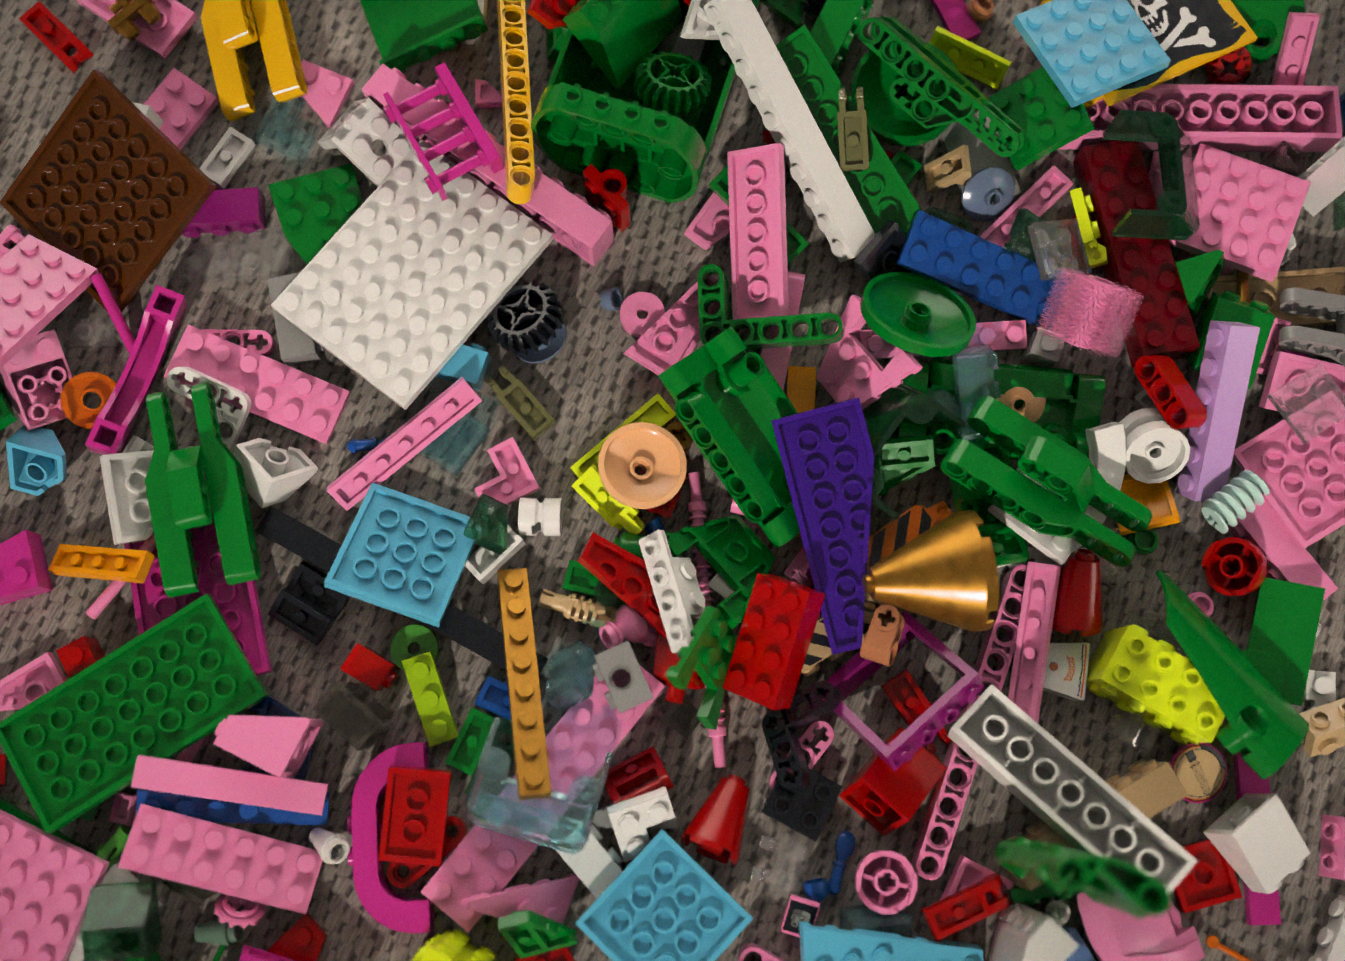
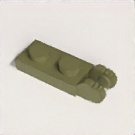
M857 87L856 101L858 111L848 112L846 89H839V112H837L840 168L842 171L870 169L864 87Z
M502 365L498 368L499 373L510 383L506 389L502 391L498 383L490 376L484 381L497 395L496 397L499 402L535 441L555 425L556 421L520 379H516Z

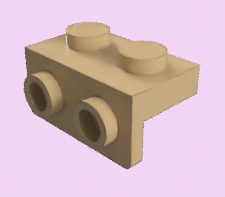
M1345 698L1299 713L1309 723L1304 749L1310 758L1319 754H1330L1337 748L1345 746Z

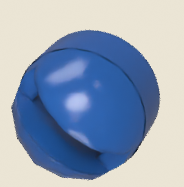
M816 878L803 882L804 893L809 900L821 902L827 897L828 884L826 878Z

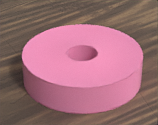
M636 292L628 296L622 303L620 321L627 333L640 338L665 313V308L661 300L654 294ZM640 311H645L648 316L640 319L637 314Z

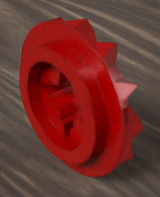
M1241 47L1205 63V74L1212 84L1236 85L1244 82L1247 74L1251 72L1252 58L1245 47ZM1221 59L1230 63L1235 60L1236 62L1233 66L1236 72L1233 73L1227 70L1223 73L1222 71L1225 67Z

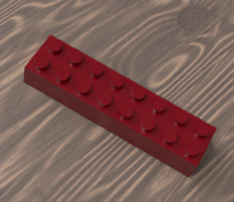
M1135 137L1083 146L1073 161V165L1084 195H1090L1094 211L1089 214L1092 222L1097 221L1101 237L1097 238L1098 243L1107 249L1108 264L1103 265L1106 279L1111 282H1119L1115 284L1123 285L1119 287L1128 288L1126 291L1133 289L1129 292H1137L1134 294L1137 297L1134 298L1136 300L1130 302L1134 304L1132 306H1135L1130 309L1135 311L1126 314L1128 316L1123 317L1122 319L1124 320H1121L1123 321L1121 323H1124L1122 327L1126 328L1122 331V334L1125 333L1123 335L1126 337L1124 342L1131 366L1134 368L1138 358L1146 355H1166L1172 360L1187 358L1200 347L1138 139Z

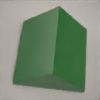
M1215 250L1176 262V268L1192 318L1195 317L1224 270V252L1221 250Z

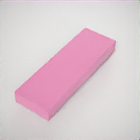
M1289 12L1271 85L1303 86L1320 19L1319 14Z

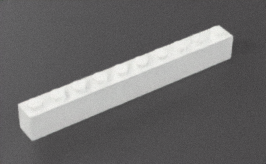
M710 0L703 6L707 20L717 32L721 46L732 60L736 74L742 79L748 90L750 100L756 105L762 116L764 126L770 131L775 143L784 145V159L790 169V174L799 185L806 204L814 213L818 227L824 232L829 241L832 253L838 258L840 263L855 258L875 236V233L752 0Z

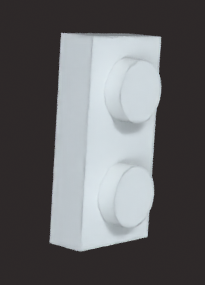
M229 127L199 169L216 185L224 189L256 144L250 138Z

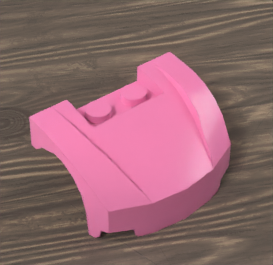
M1085 892L1077 895L1078 907L1085 931L1099 961H1200L1205 957L1195 927H1182L1181 915L1174 906L1172 898L1170 906L1164 914L1159 916L1146 915L1138 918L1096 903Z

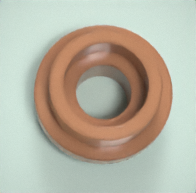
M970 0L967 4V9L975 20L988 21L993 15L994 4L991 0Z

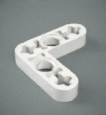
M182 366L170 370L167 374L169 388L191 400L192 385L184 384L179 386L180 380L176 379L177 375L185 373V379L192 383L198 382L197 384L208 382L216 388L217 394L214 399L219 425L222 422H226L231 425L233 430L231 437L227 439L222 437V441L233 452L251 409L252 403L249 395L190 367ZM223 397L230 400L239 397V403L243 405V408L234 411L232 403L223 401L219 405V402Z

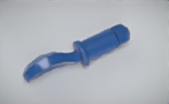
M377 437L361 440L353 439L348 442L347 449L353 453L373 450L387 437L382 440H378Z
M850 831L841 832L836 839V861L832 862L833 867L829 883H827L828 893L833 896L841 891L844 870L847 868L844 862L853 854L855 849V837Z

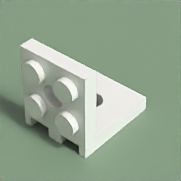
M370 98L353 102L317 141L325 150L338 148L377 187L407 154L413 150L402 130L394 122L391 123L387 115ZM376 139L381 140L385 144V152L382 156L375 155L371 149V145Z

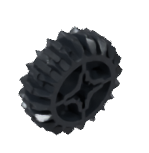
M523 279L521 285L514 284L512 289L506 293L491 313L488 314L489 324L487 326L489 332L492 334L495 342L499 343L506 351L511 350L516 355L522 351L528 355L530 349L533 348V350L538 352L539 345L544 344L548 346V339L550 337L557 338L555 330L562 328L560 322L564 319L562 303L556 292L544 282L540 284L533 280L529 284ZM540 304L543 305L542 312L538 309ZM509 322L512 325L511 330H508Z

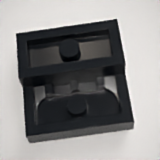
M301 562L287 588L280 591L268 615L315 645H319L351 596L324 587L327 575L307 562Z

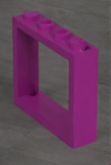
M906 611L901 613L905 620V627L899 641L898 651L916 636L958 672L962 678L890 744L886 745L843 703L850 694L883 665L860 657L859 651L826 680L837 686L841 691L840 703L833 711L894 771L904 762H909L913 754L923 745L929 744L935 738L938 731L946 724L952 723L958 717L959 712L969 703L975 702L977 700L976 697L985 689L979 674ZM827 690L825 691V697L823 698L824 701L826 700V694L829 693V691Z

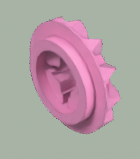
M220 894L215 901L214 914L219 916L220 923L229 922L230 928L240 925L242 929H245L248 924L256 926L259 919L264 918L266 904ZM244 905V908L241 912L236 911L238 910V908H241V906Z

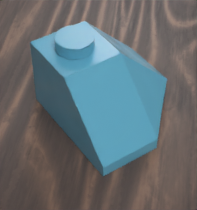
M23 425L6 440L10 489L39 496L48 488L59 484L67 478L65 452L53 430L38 427L27 431Z

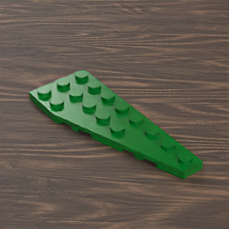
M351 163L268 184L285 239L298 253L306 266L364 203Z

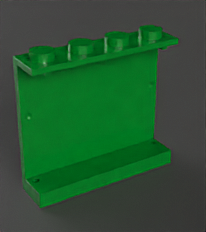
M360 0L382 60L379 61L380 65L384 64L390 69L397 68L402 73L412 65L426 62L432 56L443 51H450L458 44L466 40L476 39L481 33L488 31L476 0Z

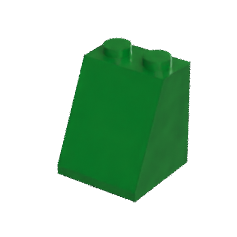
M1224 290L1223 294L1213 291L1195 329L1200 347L1187 357V360L1194 371L1200 372L1210 320L1241 322L1260 327L1248 383V389H1250L1275 316L1268 309L1269 305L1261 301L1252 300L1251 303L1240 300L1241 296L1236 293Z

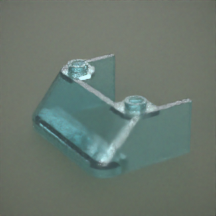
M494 717L478 762L467 803V816L469 820L477 826L566 853L574 854L582 851L590 835L614 753L607 752L599 779L590 776L576 778L570 786L568 795L551 790L552 793L549 798L519 800L517 779L507 777L511 765L510 758L506 752L495 748L498 742L501 719Z

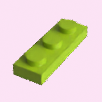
M432 650L402 660L401 662L429 746L431 747L457 738L459 734Z

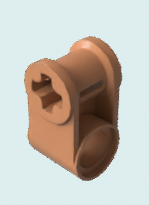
M884 604L875 610L868 632L861 645L860 657L891 667L905 627L904 617L896 607ZM892 615L895 619L894 623L889 622L886 625L883 622L884 618H890Z

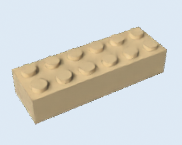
M1142 759L1128 767L1130 772L1120 777L1117 774L1105 780L1106 783L1148 819L1188 796V793L1168 762H1156L1155 760L1145 762ZM1042 820L1030 825L1026 829L1028 834L1023 836L1026 839L1044 841L1074 849ZM1013 836L1009 839H1017L1018 837ZM1005 868L1012 881L1015 882L1014 884L1018 887L1032 891L1043 884L1033 871H1029L1023 880H1020Z

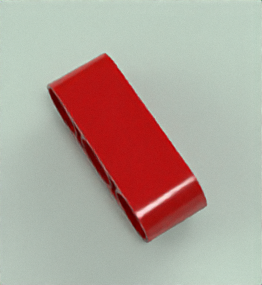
M1146 355L1138 358L1134 367L1135 375L1167 424L1174 429L1202 426L1207 418L1206 408L1175 362L1166 355Z

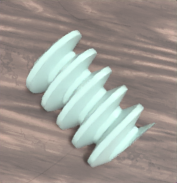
M1244 470L1239 473L1238 477L1230 480L1229 484L1224 485L1220 491L1215 492L1211 498L1206 499L1202 504L1201 511L1211 526L1220 533L1226 534L1229 530L1227 524L1235 527L1238 523L1236 517L1243 520L1247 516L1245 511L1252 513L1256 509L1255 504L1263 505L1265 502L1263 495H1269L1270 490L1257 474Z

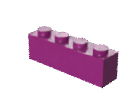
M258 187L214 190L181 235L197 238L202 233L225 236L231 231L253 234L259 229H266L265 197Z

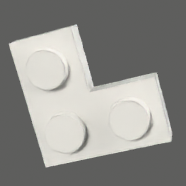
M666 787L606 807L624 862L634 859L650 842L646 828L675 818Z

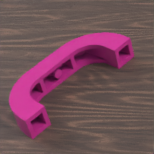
M415 742L397 745L380 753L366 766L358 778L352 797V815H349L347 818L348 834H352V847H349L348 864L353 866V879L358 898L366 911L377 922L387 928L403 933H428L434 929V903L427 897L406 898L394 892L385 879L383 861H378L382 832V799L386 791L389 766L397 765L429 769L428 742Z

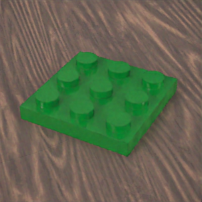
M1043 66L988 97L995 106L1025 131L1026 142L1024 146L1012 156H1009L1013 167L1017 171L1095 129L1085 104L1082 103L1071 108ZM1011 136L1008 137L1006 142L1009 146L1012 145L1011 142L1013 141Z

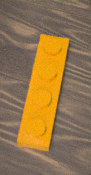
M59 544L48 571L58 576L144 584L155 555L144 550Z

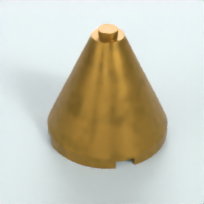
M972 510L954 512L868 568L867 575H863L862 578L864 592L869 593L872 599L971 632L991 629L994 620H988L990 611L998 610L999 580L990 537L981 538L977 526L984 524L982 519Z

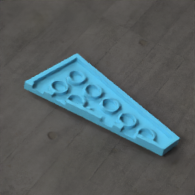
M799 921L801 961H984L983 949L978 944L944 940L943 942L929 941L926 937L915 936V939L906 938L900 934L856 928L853 931L843 930L833 925L820 927L812 926L809 922Z

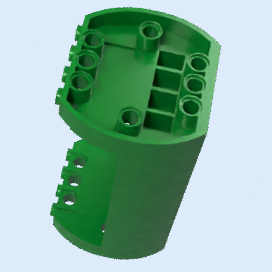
M678 0L681 12L684 14L683 18H685L689 6L683 0ZM752 0L757 10L760 0ZM568 28L549 83L541 94L531 122L534 141L542 153L564 171L583 176V170L590 164L600 173L607 169H618L626 176L627 190L668 203L684 201L694 195L700 182L736 75L734 64L728 53L722 48L720 40H712L711 51L702 65L708 68V74L711 75L710 96L704 107L698 108L696 113L688 112L687 116L677 113L674 116L665 110L655 111L651 105L647 106L648 108L641 106L644 105L643 100L637 98L634 86L635 71L620 88L616 89Z

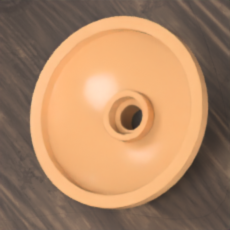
M646 422L630 423L615 430L605 440L598 458V473L606 491L619 503L636 509H651L670 501L681 489L687 472L686 456L676 437L661 426ZM639 467L643 468L645 470V474L638 475L635 472V469Z

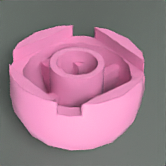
M877 850L867 854L859 862L855 872L854 887L859 899L869 909L879 914L893 915L913 902L917 892V875L912 865L903 855L892 850Z

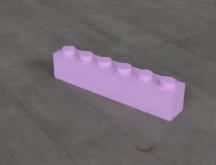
M1210 320L1196 390L1197 396L1206 408L1207 418L1202 426L1189 428L1188 430L1189 460L1180 471L1176 493L1194 501H1205L1228 483L1260 327L1241 322Z

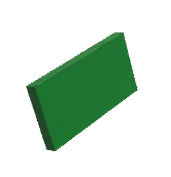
M1265 577L1264 582L1257 590L1246 649H1258L1266 652L1280 664L1284 673V689L1281 696L1289 704L1302 706L1325 588Z

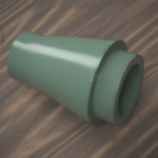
M219 918L197 924L194 931L197 943L205 942L226 946H234L236 943L241 942L245 935V929H242L240 925L230 928L229 922L220 923Z

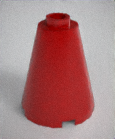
M1078 548L1076 552L1070 554L1060 572L1052 629L1065 634H1071L1072 629L1080 630L1081 636H1093L1100 633L1103 626L1100 559L1091 550Z
M732 774L728 778L722 777L683 832L680 842L686 847L689 846L690 842L697 846L695 852L724 864H727L730 859L732 865H736L740 857L750 791L745 785L746 781Z

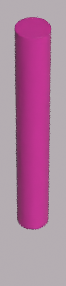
M101 273L95 274L90 278L130 355L135 338Z

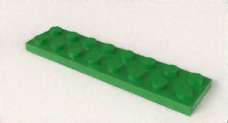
M804 24L775 46L840 167L837 112H839V89L845 87ZM847 92V112L858 111L856 104ZM868 125L870 169L842 172L875 235L887 220L896 221L902 232L906 234L910 229L916 212L922 211V209Z

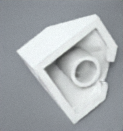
M257 438L236 444L234 448L236 458L242 466L246 491L261 508L286 501L318 470V467L301 449L290 446L288 450L271 446V441Z

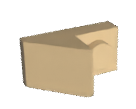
M962 145L924 165L927 192L937 193L953 184L965 186L966 182L971 178L968 145Z

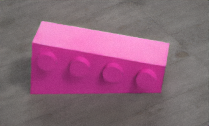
M24 530L0 544V606L53 590L41 534Z

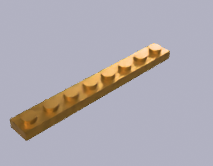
M527 568L497 570L518 799L549 798L552 792Z

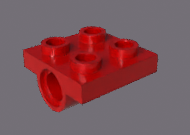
M590 164L583 170L585 198L594 208L599 206L600 209L608 213L611 217L613 228L617 226L623 232L630 226L626 176L618 169H607L600 173Z

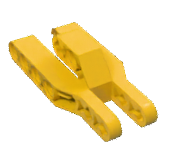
M286 0L204 1L201 22L223 114L229 121L232 122L255 113L253 100L255 93L250 87L247 74L249 66L245 63L242 47L258 41L257 31L270 87L276 100L284 103L308 93Z

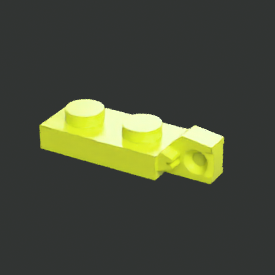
M1081 187L1070 190L1090 268L1108 264L1107 249L1097 242L1096 239L1101 237L1097 221H1091L1089 214L1094 211L1091 196H1085Z
M595 464L572 485L612 528L615 526L621 530L624 527L628 532L639 534L644 529L645 524L636 515L639 512L638 509L619 503L606 491Z

